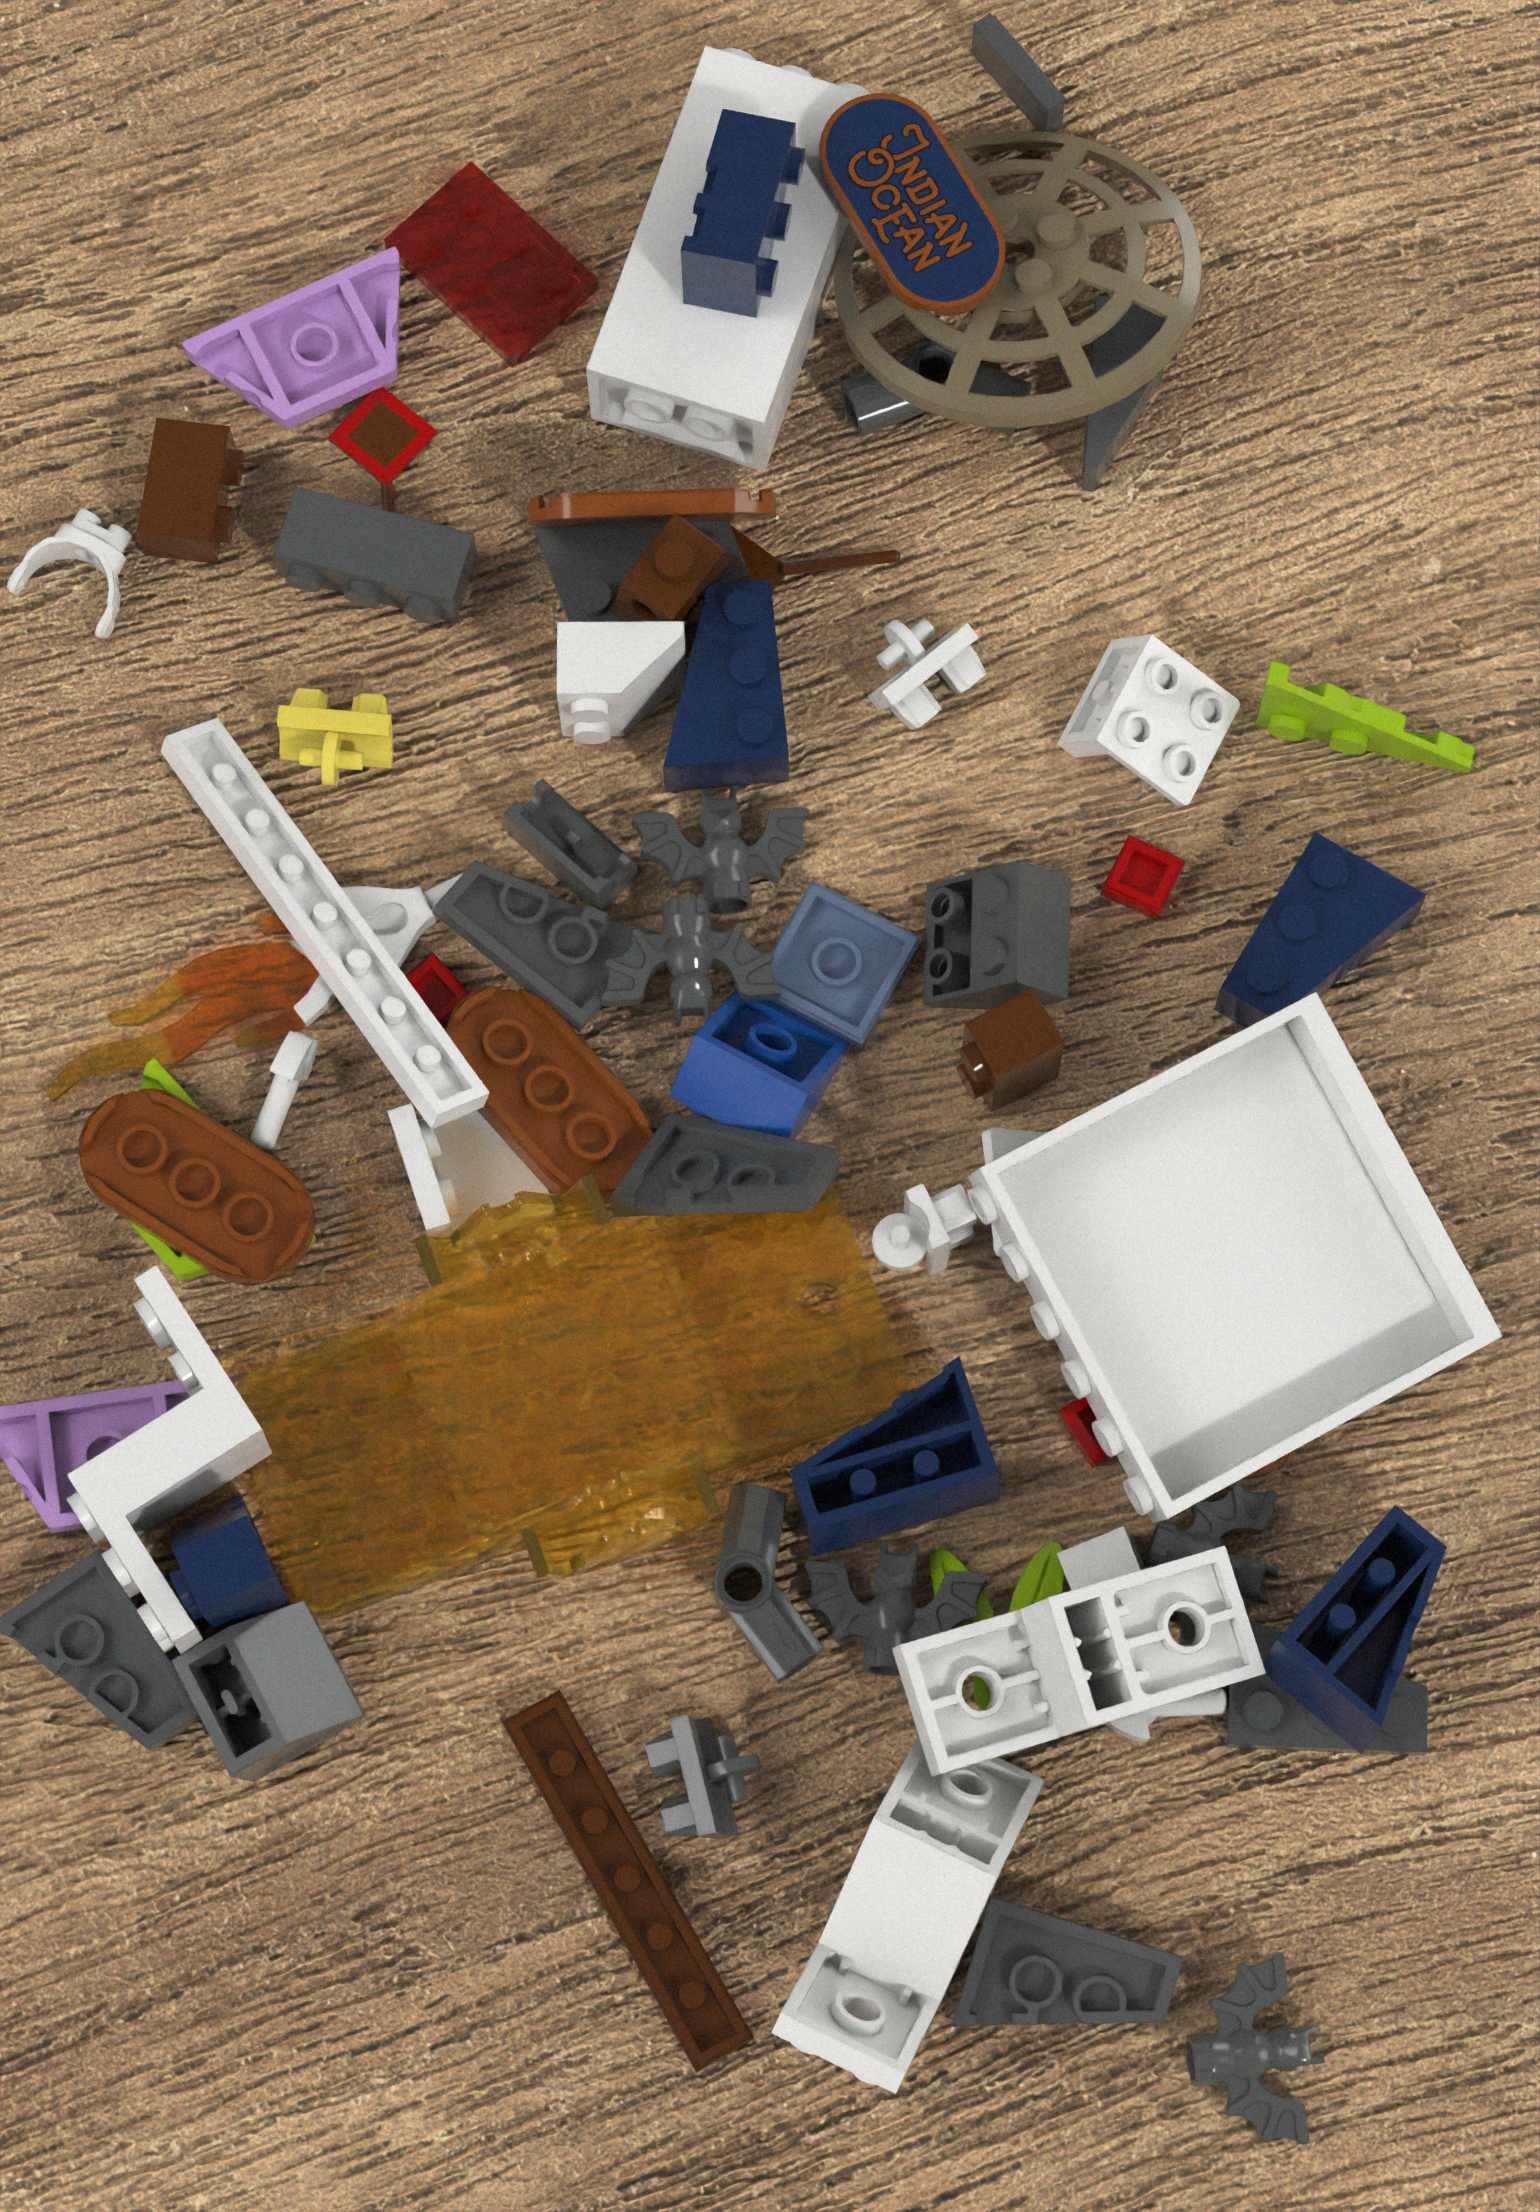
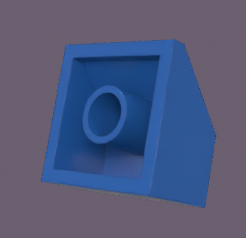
M735 989L694 1035L669 1096L683 1102L693 1113L703 1118L714 1119L730 1126L795 1139L806 1125L851 1043L771 1000L744 1001L739 998Z

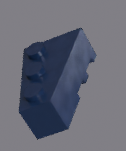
M722 109L706 163V171L708 173L703 193H697L693 206V214H697L692 237L685 235L681 247L683 304L757 318L761 296L772 298L779 269V260L770 259L774 241H786L792 214V204L784 203L788 184L799 185L805 159V148L796 147V123Z
M770 579L714 584L707 587L663 766L665 793L789 781V752Z
M1315 832L1220 987L1214 1010L1248 1028L1314 992H1317L1319 998H1321L1329 991L1331 986L1355 966L1359 967L1371 957L1379 946L1400 929L1403 930L1418 917L1427 894Z
M959 1356L942 1367L943 1372L919 1389L913 1393L908 1390L892 1401L891 1408L861 1428L859 1425L855 1426L790 1470L794 1498L813 1556L1000 1500L999 1472Z
M241 1493L170 1526L172 1551L180 1568L169 1573L183 1606L186 1610L188 1609L192 1619L196 1620L201 1632L212 1627L217 1634L229 1626L292 1605Z
M1397 1505L1388 1512L1277 1639L1263 1661L1265 1674L1361 1755L1383 1725L1388 1711V1703L1397 1679L1403 1670L1408 1656L1407 1651L1417 1624L1423 1615L1447 1549L1442 1542Z

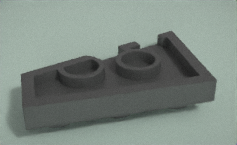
M729 520L689 522L733 557V560L714 584L750 581L749 571ZM668 522L534 527L535 537L567 621L622 622L612 615L620 585ZM637 601L645 611L655 616L649 607Z
M476 860L439 900L433 910V914L522 987L546 1001L579 1033L603 1006L601 1005V995L606 990L609 982L606 961L622 956L629 949L633 939V930L635 929L607 918L608 913L589 905H585V908L559 899L549 895L544 887ZM639 927V929L645 934H659L644 927Z
M669 1113L609 1197L614 1217L812 1211L840 1170L841 1164L836 1148Z
M97 1549L0 1617V1631L9 1638H13L53 1674L59 1675L88 1699L89 1703L145 1748L156 1751L199 1721L200 1717L171 1661L174 1658L170 1651L163 1652L136 1610L141 1607L135 1596L128 1597L101 1555L105 1550Z
M1249 1620L1263 1662L1283 1632ZM1266 1674L1228 1685L1226 1748L1359 1753ZM1399 1676L1387 1706L1388 1711L1383 1725L1363 1752L1364 1754L1424 1756L1427 1753L1428 1687Z
M990 1896L952 2027L1066 2023H1162L1166 2019L1183 1956Z

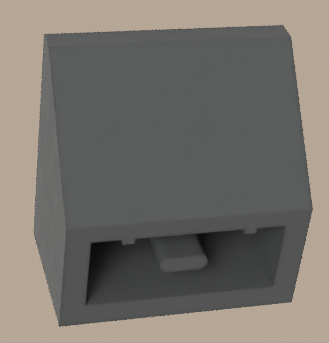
M1016 860L927 884L923 1005L931 1008L991 1010L1031 988L1035 990L1043 1005L1068 1000L1071 878L1022 860Z
M304 1600L229 1626L171 1660L229 1776L233 1778L256 1782L367 1716L310 1605Z

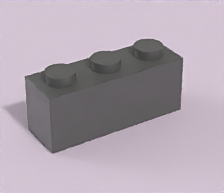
M295 487L273 553L279 576L284 577L288 584L297 589L307 592H319L321 588L344 593L345 598L352 603L367 608H377L380 603L403 609V612L410 618L428 624H436L439 622V619L457 623L478 558L473 533L300 487Z

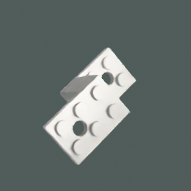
M156 1265L134 1279L143 1298L133 1303L160 1351L169 1345H172L176 1353L168 1357V1360L190 1397L67 1474L77 1492L66 1500L94 1543L99 1542L105 1537L110 1542L112 1547L101 1555L129 1598L139 1592L143 1594L147 1603L136 1610L163 1652L166 1653L176 1646L180 1654H183L204 1640L139 1538L272 1454V1451L259 1423Z
M918 1735L873 1817L822 1936L780 2012L772 2034L790 2042L795 2048L804 2053L817 2055L852 2072L859 2080L865 2083L878 2085L896 2094L947 1991L1001 1870L1045 1780L999 1757L931 1777Z

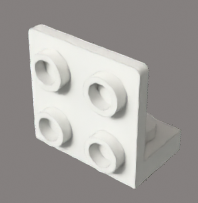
M1152 634L1113 639L1109 643L1057 745L1075 758L1108 754L1176 805H1188L1240 707V702Z
M412 1103L387 1111L431 1248L551 1209L552 1202L547 1187L539 1181L477 1110L433 1129L429 1127L424 1118L417 1120Z

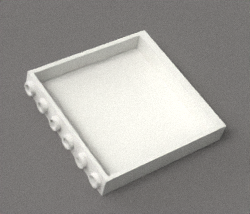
M1317 992L986 1164L968 1176L973 1188L968 1190V1197L975 1213L985 1225L992 1222L1004 1244V1246L999 1248V1255L1006 1271L1016 1283L1022 1280L1035 1302V1304L1030 1306V1313L1036 1327L1047 1341L1052 1339L1056 1341L1066 1360L1065 1363L1061 1364V1371L1067 1385L1078 1399L1086 1397L1097 1418L1096 1421L1092 1422V1429L1098 1443L1109 1457L1117 1455L1128 1476V1479L1123 1481V1486L1129 1501L1141 1516L1148 1513L1152 1523L1169 1519L1502 1337L1498 1326Z

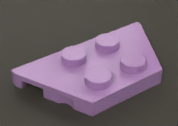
M395 246L187 339L182 342L184 352L188 360L286 430L398 380L401 277L399 252Z
M175 1380L0 1406V1457L52 1533L83 1529L82 1523L66 1500L77 1492L67 1474L190 1396L181 1382Z

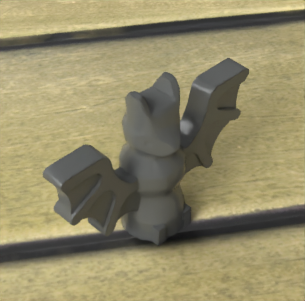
M735 788L730 789L729 798L709 799L706 790L702 789L700 791L702 810L700 826L702 833L706 837L702 847H695L684 838L674 816L668 812L638 813L633 816L631 824L640 835L643 846L640 858L662 865L670 876L673 888H677L687 880L702 882L704 884V900L710 904V913L728 915L743 912L752 906L750 879L762 877L774 884H778L781 877L782 864L789 857L804 853L806 842L802 837V827L808 818L809 809L803 807L772 809L769 811L764 833L755 844L746 846L745 842L738 835L741 830V816L737 810Z
M704 897L670 898V901L662 906L665 930L663 933L649 935L636 928L633 930V939L629 949L622 956L606 961L609 982L606 990L601 995V1005L613 1007L636 1006L643 1001L648 980L661 967H667L668 971L673 975V981L670 985V997L674 1006L675 1027L681 1026V1016H703L704 1024L711 1017L710 999L712 997V987L707 978V973L712 965L722 967L730 975L739 998L744 1001L777 1000L781 996V987L776 984L771 972L773 954L763 953L752 948L745 940L741 924H737L727 932H715L710 929V904L704 900Z
M1235 1484L1230 1492L1218 1501H1200L1192 1505L1193 1523L1188 1529H1184L1166 1520L1159 1521L1149 1542L1143 1565L1154 1567L1222 1547L1224 1545L1219 1541L1220 1538L1229 1534L1246 1533L1259 1535L1268 1526L1276 1503L1277 1493L1271 1491L1265 1494H1255L1243 1490L1240 1484ZM1227 1551L1241 1596L1259 1604L1268 1605L1270 1598L1260 1592V1587L1264 1576L1277 1577L1279 1570L1257 1562L1246 1554H1232ZM1174 1611L1173 1614L1177 1618L1180 1627L1179 1643L1182 1645L1192 1644L1195 1638V1626L1192 1619L1181 1611Z
M885 1541L881 1542L879 1567L875 1571L874 1578L878 1592L869 1605H863L856 1599L851 1587L849 1571L843 1564L807 1561L804 1564V1568L807 1570L811 1580V1594L807 1599L809 1607L828 1616L833 1627L832 1637L837 1643H841L850 1637L865 1639L866 1645L862 1669L870 1673L888 1676H900L892 1648L955 1629L965 1622L979 1620L978 1600L983 1589L989 1584L987 1575L978 1572L949 1571L944 1575L939 1591L932 1601L925 1607L917 1609L912 1600V1593L916 1589L918 1573L916 1571L918 1544L916 1543L911 1544L909 1554L906 1555L890 1554L888 1543Z
M1274 1952L1261 1963L1255 1965L1238 1964L1232 1987L1225 1994L1208 2000V2004L1217 2015L1218 2029L1214 2034L1187 2035L1185 2041L1186 2059L1190 2079L1194 2087L1213 2085L1221 2081L1226 2085L1228 2100L1223 2109L1224 2115L1228 2117H1243L1250 2121L1256 2128L1259 2139L1264 2143H1269L1272 2139L1289 2138L1305 2145L1309 2142V2133L1304 2104L1297 2099L1276 2096L1264 2089L1259 2082V2077L1269 2069L1292 2071L1299 2066L1322 2064L1325 2062L1324 2057H1311L1308 2034L1320 2031L1319 2025L1295 2028L1280 2026L1268 2033L1252 2028V2021L1257 2013L1269 2003L1285 1997L1289 1990L1284 1956L1280 1952Z

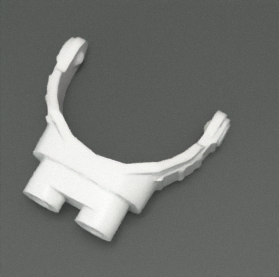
M81 508L71 524H62L54 537L44 539L28 551L21 564L15 568L10 576L7 589L14 595L19 594L37 569L54 560L74 558L91 563L104 573L108 580L107 608L95 630V636L106 639L114 629L115 619L120 610L121 595L119 592L120 581L118 575L126 562V557L122 553L132 536L128 531L115 524H111L107 530L100 527V518L92 512Z

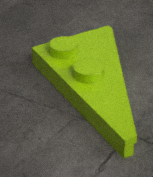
M1271 661L1255 726L1268 728V732L1271 735L1284 740L1299 741L1304 739V737L1326 741L1329 742V746L1334 750L1346 754L1359 755L1370 751L1469 774L1475 746L1468 745L1459 738L1443 731L1434 732L1433 737L1404 731L1407 716L1365 698L1353 696L1344 689L1327 682L1321 685L1306 686L1305 688L1287 682L1291 667L1280 662Z

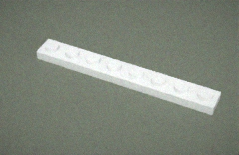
M218 717L165 736L160 751L429 1127L431 1129L483 1108L490 1092Z

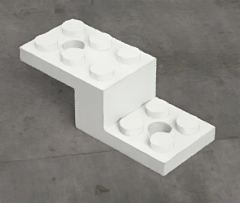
M1225 1546L1048 1597L1020 1610L892 1648L931 1777L1107 1724L1142 1711L1266 1673ZM1174 1611H1181L1187 1614L1194 1623L1195 1638L1188 1647L1178 1644L1169 1633L1168 1623ZM968 1675H976L982 1678L989 1687L990 1701L984 1711L972 1709L965 1703L962 1697L963 1681Z

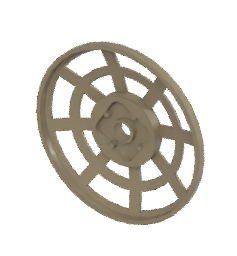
M1008 131L978 135L949 143L1001 228L1005 241V256L1019 252L1032 257L1022 261L1019 265H1011L1004 262L1003 272L992 295L980 306L969 311L972 313L965 333L942 322L930 311L920 307L918 311L903 304L894 294L860 313L854 298L851 275L854 248L858 237L848 223L837 250L833 280L838 320L849 347L864 368L890 392L919 409L953 421L984 427L1025 428L1061 423L1095 413L1126 398L1153 379L1175 356L1192 328L1200 304L1202 258L1198 236L1186 208L1169 186L1146 166L1114 148L1082 137L1042 131ZM1010 150L1058 152L1051 162L1036 159H1010L976 165L970 158L980 154ZM1084 158L1109 166L1138 182L1160 202L1128 205L1105 182L1085 171L1077 169V167ZM1010 174L1042 175L1032 194L998 196L986 179ZM1067 182L1093 194L1109 210L1077 217L1071 210L1056 201ZM1175 222L1179 231L1184 257L1182 283L1177 298L1143 282L1146 266V247L1141 226ZM1122 230L1127 246V262L1124 273L1091 261L1089 238ZM1086 284L1113 294L1098 312L1081 324L1074 327L1071 326L1064 309L1079 297ZM1132 303L1166 319L1160 330L1138 353L1114 370L1097 378L1095 377L1082 347L1110 330L1127 313ZM904 314L908 321L925 337L947 350L956 352L945 385L929 380L901 364L878 343L873 333ZM1040 321L1048 337L1025 341H996L990 339L996 323L1026 324ZM1058 356L1071 385L1070 388L1056 392L1027 396H993L970 392L981 360L1023 363L1046 360Z

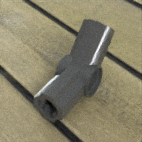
M931 340L919 345L911 357L899 362L921 376L930 371H940L949 375L956 352L947 350ZM980 364L970 392L993 396H1027L1031 392V383ZM870 373L841 384V394L847 414L854 429L859 432L861 437L922 413L935 415L919 409L893 394ZM988 427L1012 436L1015 429H1017L1011 427Z
M752 1484L731 1485L719 1561L714 1574L715 1600L720 1610L732 1619L779 1684L797 1674L824 1652V1647L774 1580L787 1493L770 1487ZM748 1572L754 1574L760 1580L762 1588L754 1599L737 1601L732 1599L725 1590L727 1580L736 1573Z

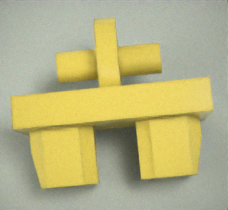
M298 688L290 706L279 705L277 727L280 734V759L299 761V764L302 766L321 767L323 785L336 786L340 769L362 771L363 766L392 768L394 756L392 714H387L386 698L383 695L360 693L358 696L353 697L351 711L330 709L329 695L319 689Z

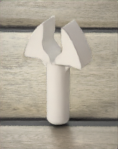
M289 1031L269 1070L275 1073L274 1079L250 1137V1142L259 1149L271 1150L274 1148L299 1082L309 1078L319 1040L297 1031Z
M1218 1688L1142 1711L1105 1725L1129 1739L1148 1742L1150 1739L1148 1726L1158 1717L1224 1714L1227 1710L1228 1699L1224 1689Z

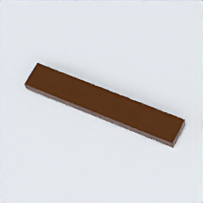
M558 1690L503 1721V1726L695 2072L702 2071L754 2041L753 2034L561 1691Z

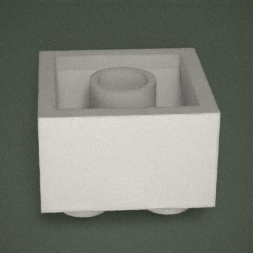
M684 621L557 622V701L562 737H573L575 741L585 744H600L609 741L611 736H625L684 681L687 672Z

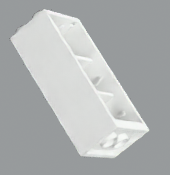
M705 45L586 367L591 419L765 472L834 279L837 250L849 223L828 190L820 172L819 147L821 135L827 121L838 108L852 99L870 94L868 90L853 83H840L837 85L813 78L809 72L796 66L784 65L776 67L756 61L750 54L736 48L720 50ZM722 109L796 123V147L805 148V159L800 183L798 186L788 184L784 203L792 204L787 238L785 242L774 241L770 258L779 260L775 290L772 298L761 296L757 318L683 304L681 247L685 235L691 237L693 235L697 214H693V206L697 193H703L708 173L706 171V163Z

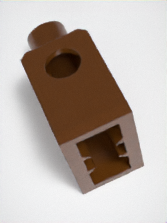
M675 513L623 579L613 606L612 615L622 622L685 621L705 596L708 585L715 583L733 560V557L721 546ZM637 601L649 607L655 616L645 611Z

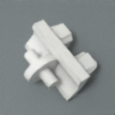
M894 619L883 629L890 646L877 655L876 658L886 671H889L901 660L907 665L867 697L878 711L890 708L895 716L910 730L921 727L942 709L923 684L924 681L938 671L955 695H958L969 689L987 674L977 653L971 647V644L979 637L970 625L966 623L959 629L952 628L924 650L921 644L935 634L933 626L926 619H923L913 628L908 629L902 622Z
M923 1183L906 1190L903 1213L886 1216L879 1221L873 1231L872 1248L879 1262L889 1269L903 1271L915 1267L926 1255L925 1267L930 1276L947 1269L949 1251L973 1240L975 1237L972 1225L977 1223V1216L962 1185H956L932 1197H929Z

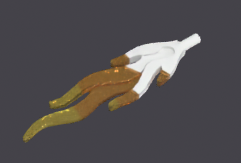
M462 874L425 892H422L420 886L410 889L369 886L341 888L397 966L401 968L419 937L427 928L436 923L433 914L435 905ZM278 915L262 918L258 922V928L264 935L291 934ZM296 940L281 943L237 945L217 949L189 962L173 974L156 991L134 1007L110 1012L108 1020L115 1027L142 1026L169 1012L189 997L204 996L190 1012L160 1031L143 1037L116 1041L88 1049L65 1066L48 1089L47 1096L49 1100L55 1102L78 1082L95 1073L123 1069H144L146 1064L153 1058L162 1067L177 1065L200 1050L211 1038L227 1027L259 1013L285 1009L278 1017L255 1024L241 1031L234 1038L240 1050L286 1038L289 1031L298 1032L312 1024L329 1008L336 996Z

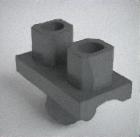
M686 1715L670 1720L671 1731L645 1744L649 1765L655 1777L664 1778L682 1772L688 1795L662 1802L661 1814L667 1835L672 1837L698 1836L702 1838L724 1839L739 1834L732 1804L749 1799L744 1776L761 1770L758 1755L739 1757L734 1735L716 1738L710 1718L693 1719L692 1716Z

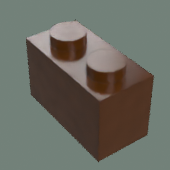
M156 418L137 528V535L145 556L218 564L221 543L230 544L234 529V507L227 506L230 487L240 486L244 469L243 450L236 449L230 426Z
M1033 988L975 1017L964 1025L962 1047L959 1048V1054L963 1063L957 1066V1071L969 1095L974 1100L982 1096L991 1112L1058 1078L1064 1041Z

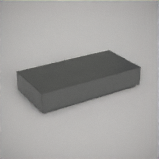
M989 13L973 24L971 53L1038 131L1055 133L1062 128L1065 96L995 15L992 16Z

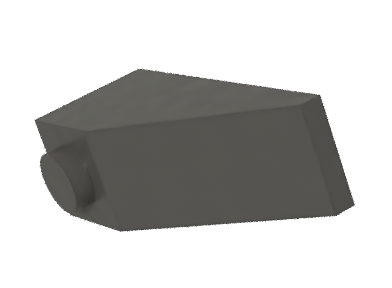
M1095 296L1093 314L1098 312L1111 297ZM1132 303L1127 313L1110 330L1090 343L1089 364L1095 377L1097 378L1114 370L1138 353L1160 330L1166 319ZM1177 353L1171 360H1177ZM1164 367L1153 379L1126 398L1095 413L1086 415L1082 491H1094L1161 384Z

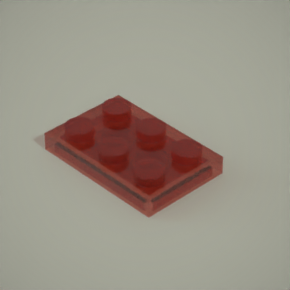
M472 161L384 239L385 249L387 250L395 246L399 252L401 265L511 368L599 289L598 278Z

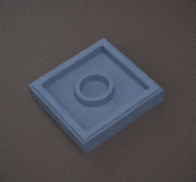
M812 880L770 952L773 954L772 976L776 984L781 987L780 998L771 1001L850 1042V1045L863 1050L922 946L923 938Z

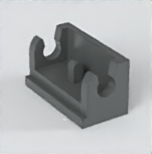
M541 779L535 784V795L525 806L516 800L504 812L508 835L584 903L604 911L642 872V868L626 852L624 853L554 791L551 785L544 779Z

